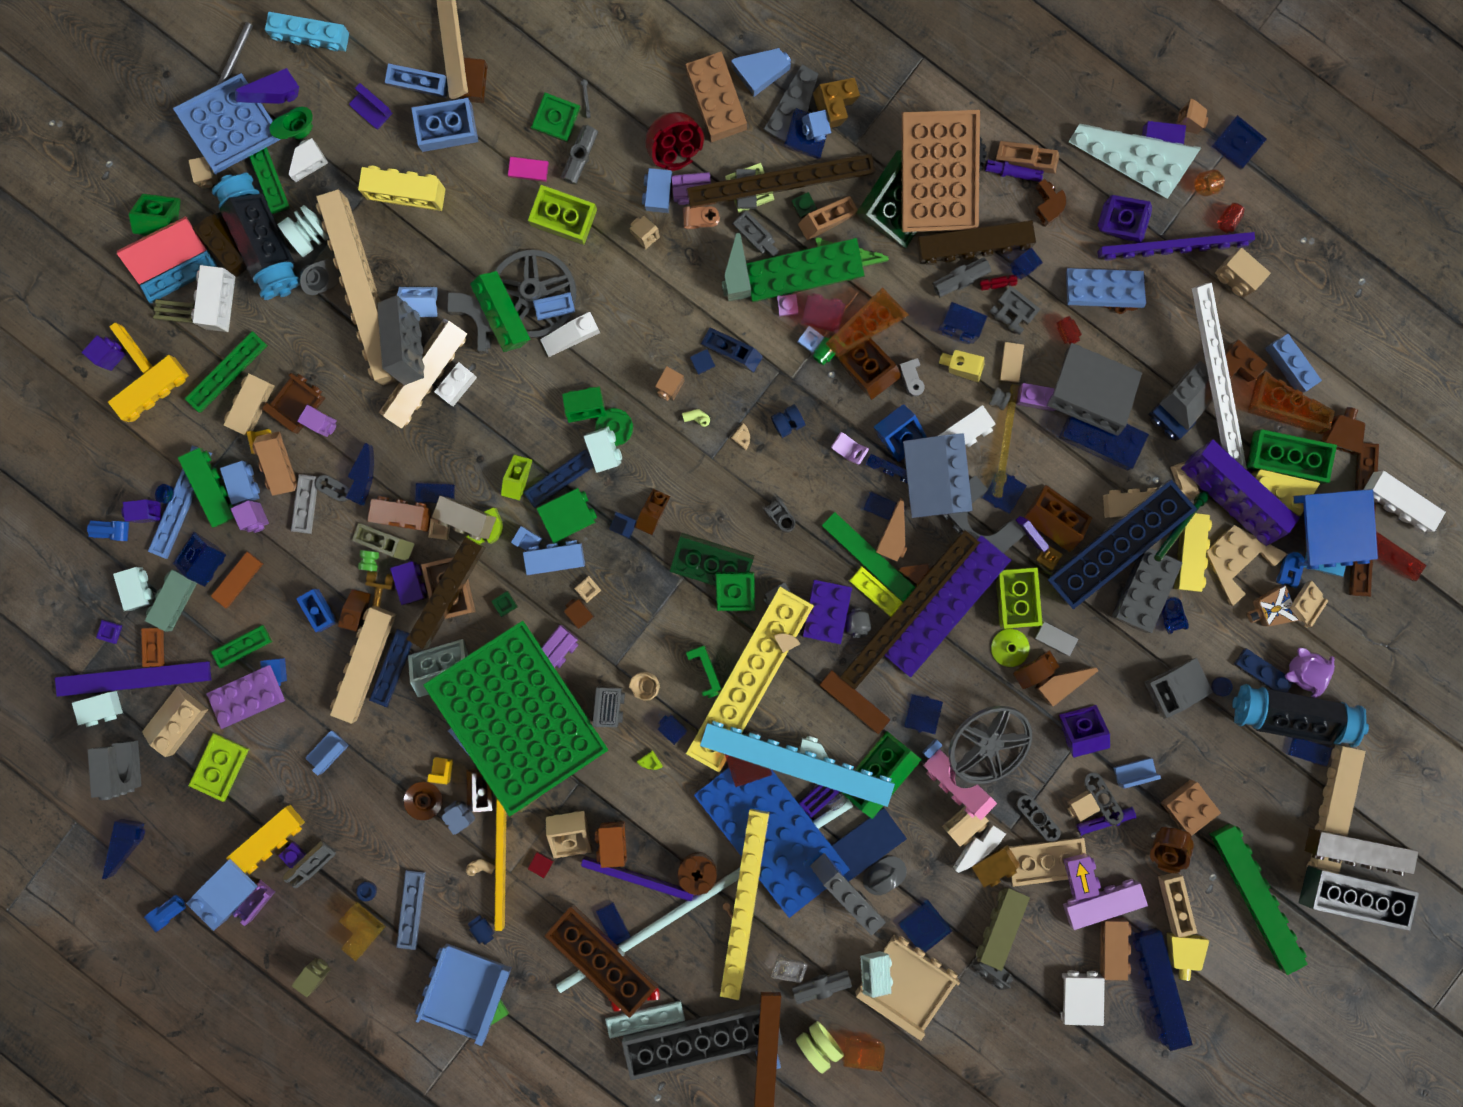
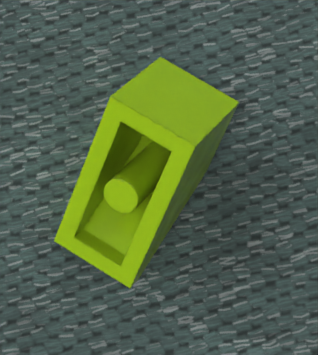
M517 455L513 456L503 477L501 496L520 501L527 483L532 459Z

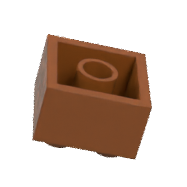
M625 821L601 823L600 827L595 831L596 843H599L600 847L596 853L597 863H601V868L625 866L627 861Z

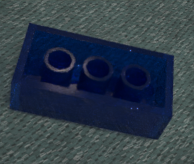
M1069 415L1058 439L1128 471L1134 468L1149 434L1126 424V427L1117 436Z

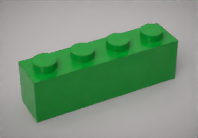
M498 272L481 274L475 278L470 285L503 352L521 348L531 339Z
M198 448L178 457L212 528L235 519L231 508L235 507V505L229 502L227 489L224 485L221 486L218 480L220 478L219 472L216 468H212L210 464L212 459L207 450L204 451L203 448Z

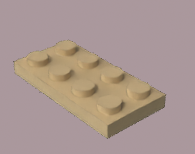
M1079 837L1009 847L1020 864L1016 869L1017 873L1011 876V885L1015 887L1068 880L1063 859L1086 854L1084 838Z

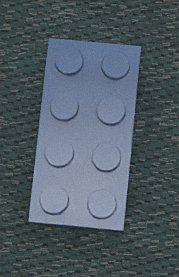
M1067 268L1068 305L1144 308L1146 305L1144 271Z

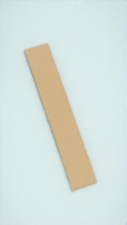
M436 0L449 98L454 100L468 93L456 0Z

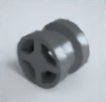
M996 387L989 405H996L1000 410H1004L1011 393L1003 392L1001 388Z

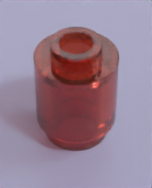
M1238 203L1228 205L1217 221L1219 228L1226 233L1229 231L1233 232L1244 217V207Z
M1068 316L1056 323L1058 326L1057 330L1065 344H1075L1080 341L1079 337L1082 336V333L1074 319Z

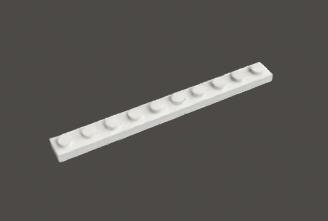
M1205 283L1192 288L1221 444L1222 448L1247 470L1212 283Z

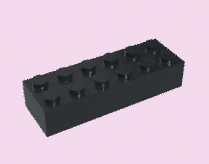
M1307 865L1298 903L1314 910L1410 931L1419 893L1405 887Z

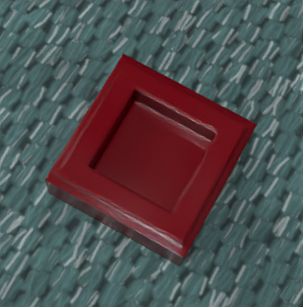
M537 851L528 870L545 878L554 860Z

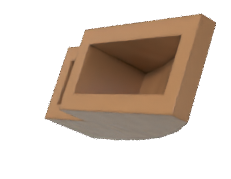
M1000 141L996 160L1003 163L1007 161L1012 165L1055 174L1059 153L1058 150L1039 148L1038 145Z

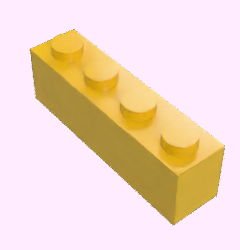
M168 355L109 400L108 403L121 420L133 422L140 417V413L144 410L154 407L158 399L168 396L171 393V389L182 385L189 374L175 357Z
M289 805L282 809L226 859H231L244 873L250 875L258 868L257 863L261 860L265 862L273 855L271 851L276 847L280 849L288 842L286 838L290 835L294 837L302 830L300 826L305 821Z

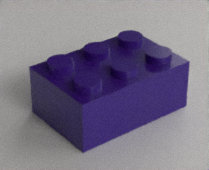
M813 580L809 603L813 604L814 607L804 623L802 637L841 644L852 587Z

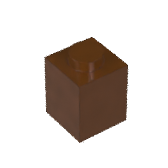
M572 599L565 605L567 607L564 611L578 629H581L595 617L581 599L577 601Z

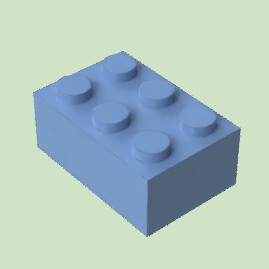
M469 98L411 108L417 143L422 152L478 142L473 108Z

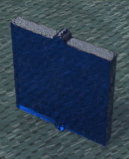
M999 469L983 499L993 504L994 508H999L1010 514L1027 485L1015 479V476H1010Z
M912 694L904 727L918 730L919 733L923 731L936 734L943 702L930 699L929 696L921 697Z

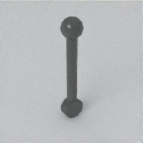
M582 79L580 84L583 86L587 118H591L587 93L588 81Z

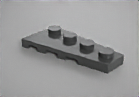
M803 64L801 65L764 128L765 133L797 150L802 133V117L807 115L817 82V72Z

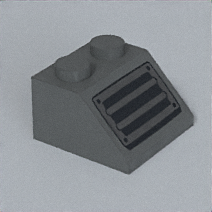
M599 685L596 688L592 727H618L619 723L623 722V711H620V707L625 702V692H622L621 687Z

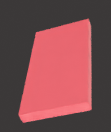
M185 216L117 250V255L138 284H141L207 251V247L193 230V226Z

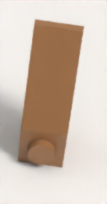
M848 196L807 214L798 223V226L806 240H809L855 216L858 209L852 198Z
M899 498L876 548L877 553L895 561H898L899 557L903 558L907 547H905L903 498Z
M1089 667L1051 675L1039 682V685L1035 688L1049 706L1054 707L1098 672V669Z

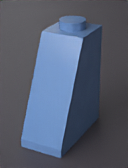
M777 48L734 58L731 60V68L755 97L790 70L791 59L786 52L782 53Z

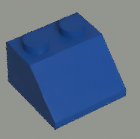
M904 404L873 427L880 440L897 462L905 458L903 441L927 438L916 415Z

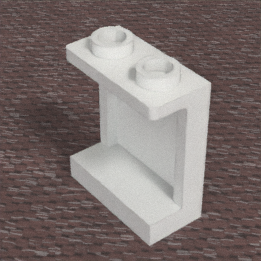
M1069 970L1067 973H1062V978L1064 979V1001L1061 1021L1065 1025L1104 1026V978L1096 971H1087V974H1080L1079 971Z

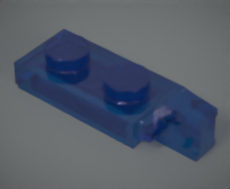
M870 454L866 463L873 469L882 467L884 468V473L892 477L895 473L901 476V481L908 484L905 469Z

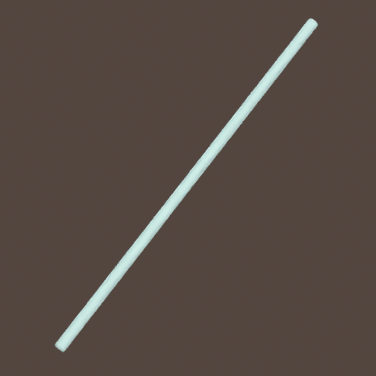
M846 799L813 820V823L819 829L852 808L853 805L849 799ZM740 868L716 882L708 893L694 896L692 901H686L617 946L623 952L628 951L739 879ZM578 970L556 984V987L562 993L586 976Z

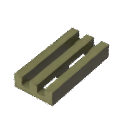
M155 300L156 307H154L155 315H153V319L193 323L191 313L195 309V304ZM161 305L190 308V311L161 308ZM160 313L189 315V318L162 316Z

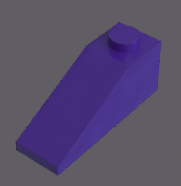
M285 68L235 90V101L282 104L286 101L291 102L298 97L299 86L288 69Z

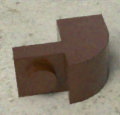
M1043 179L1035 188L1045 202L1038 206L1034 213L1046 227L1063 212L1066 205V196L1063 189L1056 194L1053 184Z
M1049 650L1034 661L1024 664L1013 674L1021 688L1026 689L1054 674V671L1060 666Z

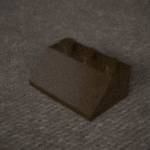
M221 212L207 216L193 228L231 274L238 277L247 269Z

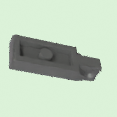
M747 210L732 223L762 254L766 251L772 258L778 254V250L772 245L775 242L772 235Z

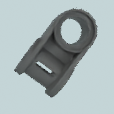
M778 496L767 507H762L782 532L789 533L794 530L795 519ZM784 519H790L792 526L785 529L782 527L781 522Z

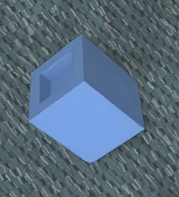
M521 526L511 543L528 551V547L538 546L543 538Z

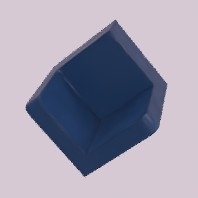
M615 511V517L609 529L630 539L637 521Z

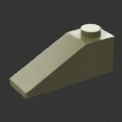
M358 523L352 539L354 542L408 561L414 543L361 523Z

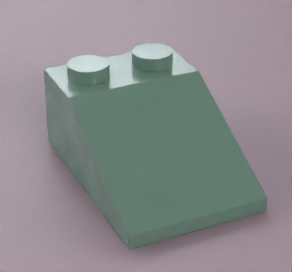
M736 233L725 272V281H722L723 296H727L728 301L751 297L750 281L740 233Z

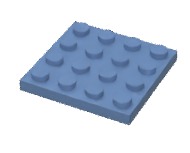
M242 73L173 108L214 174L281 140L271 135L269 128L273 121L261 103L235 101V90L248 84Z

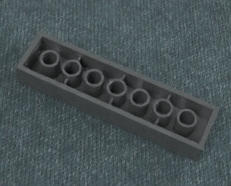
M760 1003L624 1035L622 1045L630 1080L757 1051ZM779 1026L778 1046H779V1045H783V1040H782V1035H781L780 1026Z

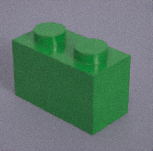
M600 386L562 394L568 423L606 416Z

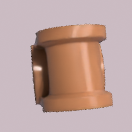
M689 206L683 208V223L686 229L715 227L720 221L718 210L715 207L707 206L690 209ZM710 213H713V216H714V217H713L712 220L710 221V220L708 219L709 214H710Z

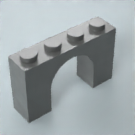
M976 475L969 479L972 504L988 490ZM968 512L942 515L946 520H951L953 523L952 527L958 534L966 530L976 539L981 536L969 526ZM1010 519L997 532L983 537L1004 553L1023 537L1026 532L1015 519Z
M138 740L117 742L108 747L88 749L91 798L99 797V800H110L129 792H135V788L141 787Z
M825 853L810 865L828 891L871 936L886 923L872 903L860 890L857 891Z

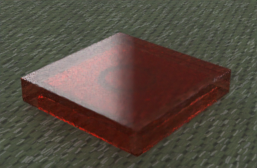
M725 754L735 787L773 775L769 768Z

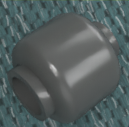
M859 608L850 610V614L847 615L845 622L847 633L852 635L853 638L867 636L871 630L869 614L861 611Z

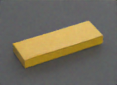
M117 323L110 326L111 330L141 371L146 373L153 366L124 326Z

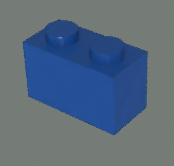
M312 589L297 598L299 605L315 632H322L338 623L319 589Z

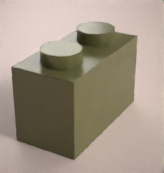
M315 958L303 969L292 984V987L305 997H309L319 987L331 969L324 960Z

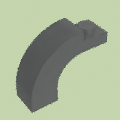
M448 293V313L450 315L468 316L475 320L478 327L477 351L480 354H488V349H491L492 340L489 335L495 334L478 300L462 293Z

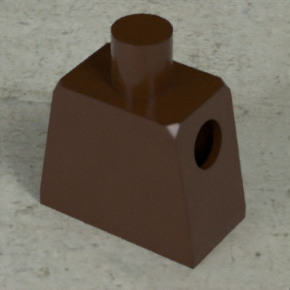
M1347 407L1344 416H1333L1320 442L1337 445L1336 450L1351 455L1361 454L1365 423L1356 420L1358 409Z

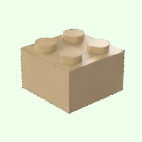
M1243 248L1231 254L1215 272L1218 276L1217 278L1222 283L1228 284L1234 294L1243 298L1256 291L1271 274Z

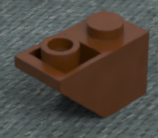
M653 489L640 512L635 528L653 535L671 496Z

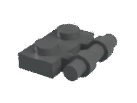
M1010 285L997 301L1003 306L1002 309L999 310L993 306L989 312L995 316L996 320H1001L1006 324L1011 332L1014 331L1020 335L1024 329L1018 324L1023 321L1028 325L1040 308ZM1008 310L1016 316L1014 321L1005 315Z

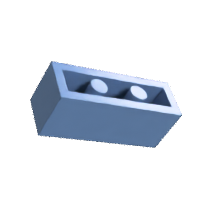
M388 63L385 83L389 86L446 98L448 84L445 75Z
M1289 334L1278 338L1265 348L1297 394L1307 392L1322 381Z
M577 540L567 541L565 546L559 547L558 543L548 544L546 549H539V546L528 547V551L523 552L526 575L584 567L585 560L582 543L577 544Z

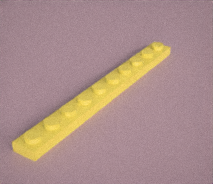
M756 809L749 810L720 993L721 997L739 1000L741 995L770 813Z

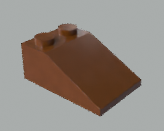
M864 330L844 344L834 355L871 400L901 378L897 365Z

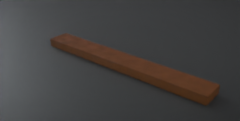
M1363 443L1362 453L1357 454L1355 490H1364L1373 472H1378L1379 444ZM1374 502V511H1375V512H1376V502ZM1373 559L1368 564H1357V561H1353L1350 570L1349 595L1371 597Z
M761 992L754 1107H774L781 992Z

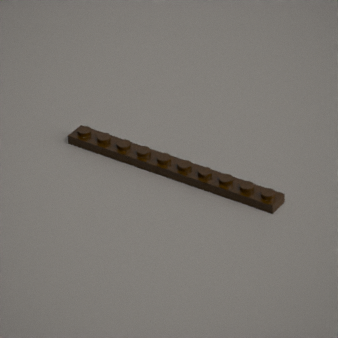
M871 153L689 187L686 189L691 209L871 175L876 171Z
M966 530L959 535L841 674L840 678L853 689L859 686L980 544L975 537Z

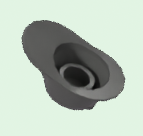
M330 259L306 265L300 271V286L308 295L319 294L335 287L340 282V270L336 269L334 261Z
M895 856L883 858L865 871L863 876L865 889L874 895H883L890 892L904 881L907 872L905 863Z

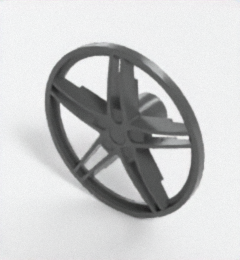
M540 250L521 251L506 258L495 270L500 275L511 262L525 257L524 281L521 283L507 279L502 280L504 285L518 287L517 292L506 290L508 294L519 297L515 305L517 313L522 305L526 307L520 315L521 321L531 307H534V300L546 298V295L570 285V293L575 307L577 294L574 278L568 267L550 253ZM529 256H533L534 278H529ZM536 256L551 260L563 270L565 275L540 282ZM568 279L567 283L556 286L550 290L546 289V286ZM572 313L563 315L561 319L556 316L555 319L558 322L555 324L550 318H547L546 320L551 327L540 331H527L530 338L547 336L562 327Z
M993 706L976 712L959 726L952 737L948 751L952 769L962 780L974 784H986L1004 778L1022 763L1030 749L1032 742L1030 723L1020 711L1008 706ZM999 712L989 727L984 723H979L974 727L968 726L983 715ZM1010 714L1020 719L1025 734H1003ZM966 730L970 732L971 736L964 733L963 731ZM960 735L975 743V747L967 752L963 759L956 764L955 747ZM1022 746L1016 758L1004 769H1001L999 750ZM994 756H995V760H996V764H997V768H998V772H997V773H996V771H995V767H994L993 761H992V759H991V758L994 757ZM985 758L991 775L971 776L964 772Z

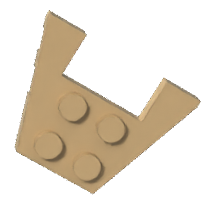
M1232 525L1206 550V556L1217 575L1221 583L1220 586L1225 591L1231 606H1234L1246 594L1232 579L1259 553L1271 566H1276L1287 555L1284 551L1271 544L1265 546L1254 535L1235 525Z

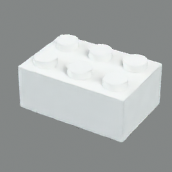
M200 265V270L196 274L198 285L197 290L194 292L195 309L191 313L193 323L206 330L228 332L235 276L224 268Z

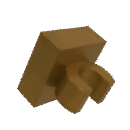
M1049 546L1045 552L1040 551L1035 561L1052 571L1063 554Z

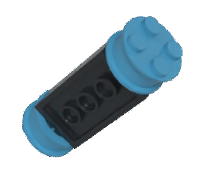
M248 173L222 177L221 182L213 187L212 194L218 198L220 202L219 209L254 283H258L261 289L260 296L264 300H269L279 295L280 297L288 296L291 294L290 290L300 285V278L295 277L292 270L294 260L263 194L254 189L252 185L253 178Z
M1249 684L1241 685L1238 696L1234 697L1232 707L1235 708L1234 723L1238 726L1252 725L1256 731L1329 745L1333 743L1337 745L1348 743L1350 747L1355 748L1359 746L1363 736L1369 730V725L1366 723V709L1360 705L1350 707L1344 702L1338 703L1276 690H1267L1265 687L1254 689Z

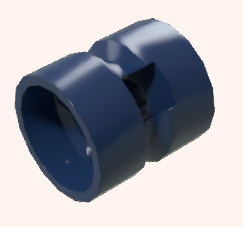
M795 404L787 407L784 413L778 412L770 417L781 438L790 435L793 429L797 431L806 426Z

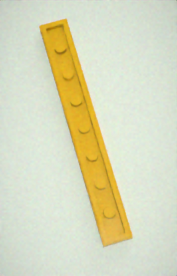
M496 797L494 930L502 931L505 927L506 811Z

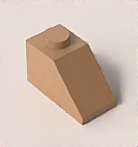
M1190 99L1179 111L1177 124L1186 125V132L1198 134L1207 126V109L1194 99Z

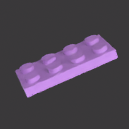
M271 665L207 693L221 729L285 701Z

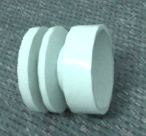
M305 205L300 207L305 216L302 217L298 211L294 212L298 220L297 222L287 217L277 224L302 257L314 250L310 243L312 239L318 245L322 244L318 238L319 234L325 241L329 239L320 219Z

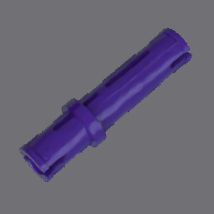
M989 159L986 161V168L984 170L985 172L1001 174V177L1011 176L1038 183L1042 181V174L1044 173L1043 170L1012 165L1007 161L1002 163Z
M1133 807L1122 810L1123 820L1120 823L1136 819ZM1111 811L1109 818L1117 821L1119 813ZM1103 816L1077 824L1081 836L1112 826L1107 823Z

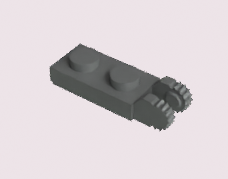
M321 840L293 868L285 872L283 880L286 883L291 881V886L294 888L300 887L336 855L335 850Z

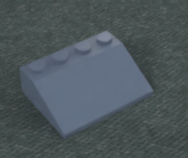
M964 433L903 441L911 518L972 511Z

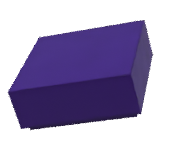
M101 620L96 638L117 644L122 625Z

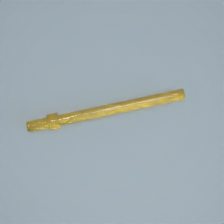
M1011 384L1010 388L1011 396L1008 401L998 473L995 475L996 489L994 497L1002 498L1004 483L1007 481V475L1005 474L1019 386L1016 384Z

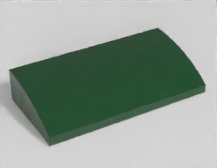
M681 533L670 572L716 586V572H750L755 555Z

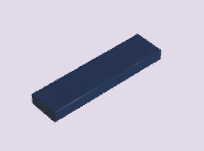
M587 449L583 450L523 493L532 506L536 508L594 468Z
M400 629L396 630L369 701L384 707L389 706L413 644L406 640L410 633Z

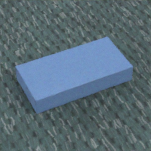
M571 293L533 301L537 320L575 312Z

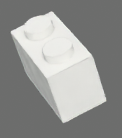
M458 362L434 392L448 404L454 406L477 377Z

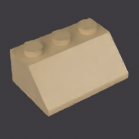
M177 686L142 733L149 745L164 757L174 755L209 709Z

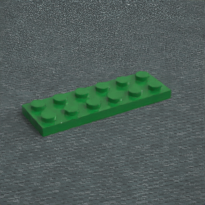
M857 238L746 264L753 302L865 277Z

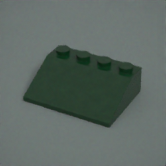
M897 150L855 214L868 225L906 249L916 232H902V150Z

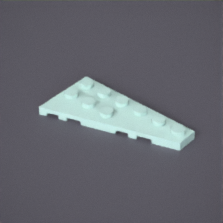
M1084 124L1078 125L1069 140V143L1167 199L1201 149V147L1186 146L1181 143H1171L1135 134L1130 135L1120 131H1110Z

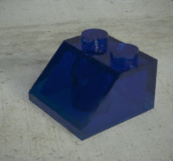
M193 532L173 564L185 578L205 587L212 580L217 568L224 562L226 554L218 546L198 533Z

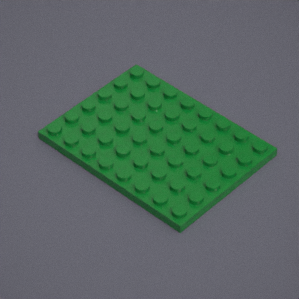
M524 621L519 622L423 684L509 817L608 751V748L594 727H592L593 725Z

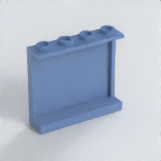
M446 944L443 949L439 948L436 955L438 963L436 967H432L429 978L432 979L430 985L426 984L422 996L425 998L423 1003H419L415 1012L418 1015L416 1022L419 1023L420 1020L427 1021L475 1039L474 1044L482 1046L512 967Z

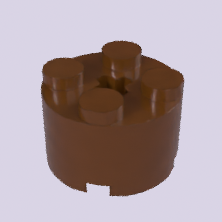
M1161 827L1160 831L1155 835L1150 851L1152 862L1155 861L1159 869L1168 873H1179L1184 868L1186 870L1189 867L1194 849L1191 834L1188 831L1176 828Z
M695 852L686 856L681 861L678 870V881L686 892L693 895L706 894L713 888L716 882L717 868L714 861L707 854ZM697 870H700L701 875L695 877L694 873Z

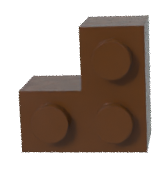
M1239 339L1231 343L1225 350L1230 379L1237 372L1247 382L1256 379L1268 365Z

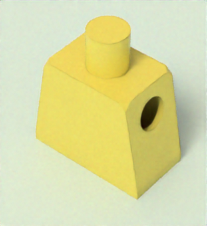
M954 350L953 355L942 353L939 364L949 366V373L975 382H979L985 365L984 357L959 350ZM958 362L964 363L963 365H957Z
M1167 933L1169 964L1173 968L1179 969V979L1189 981L1191 970L1201 971L1203 968L1209 940L1204 936L1188 935L1178 938L1173 933Z

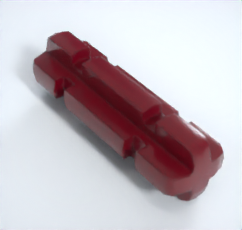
M1009 275L1007 278L1003 276L991 278L990 280L983 279L980 281V289L984 291L989 290V288H1004L1007 285L1009 287L1010 285L1016 286L1018 283L1017 276Z

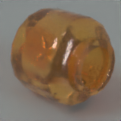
M1216 169L1201 172L1194 182L1195 190L1204 197L1218 194L1223 190L1225 178Z

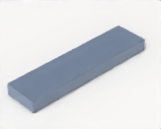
M405 871L396 948L417 949L426 872Z

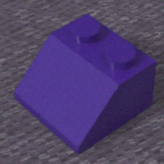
M1097 705L1060 714L1066 743L1073 758L1110 748V733Z

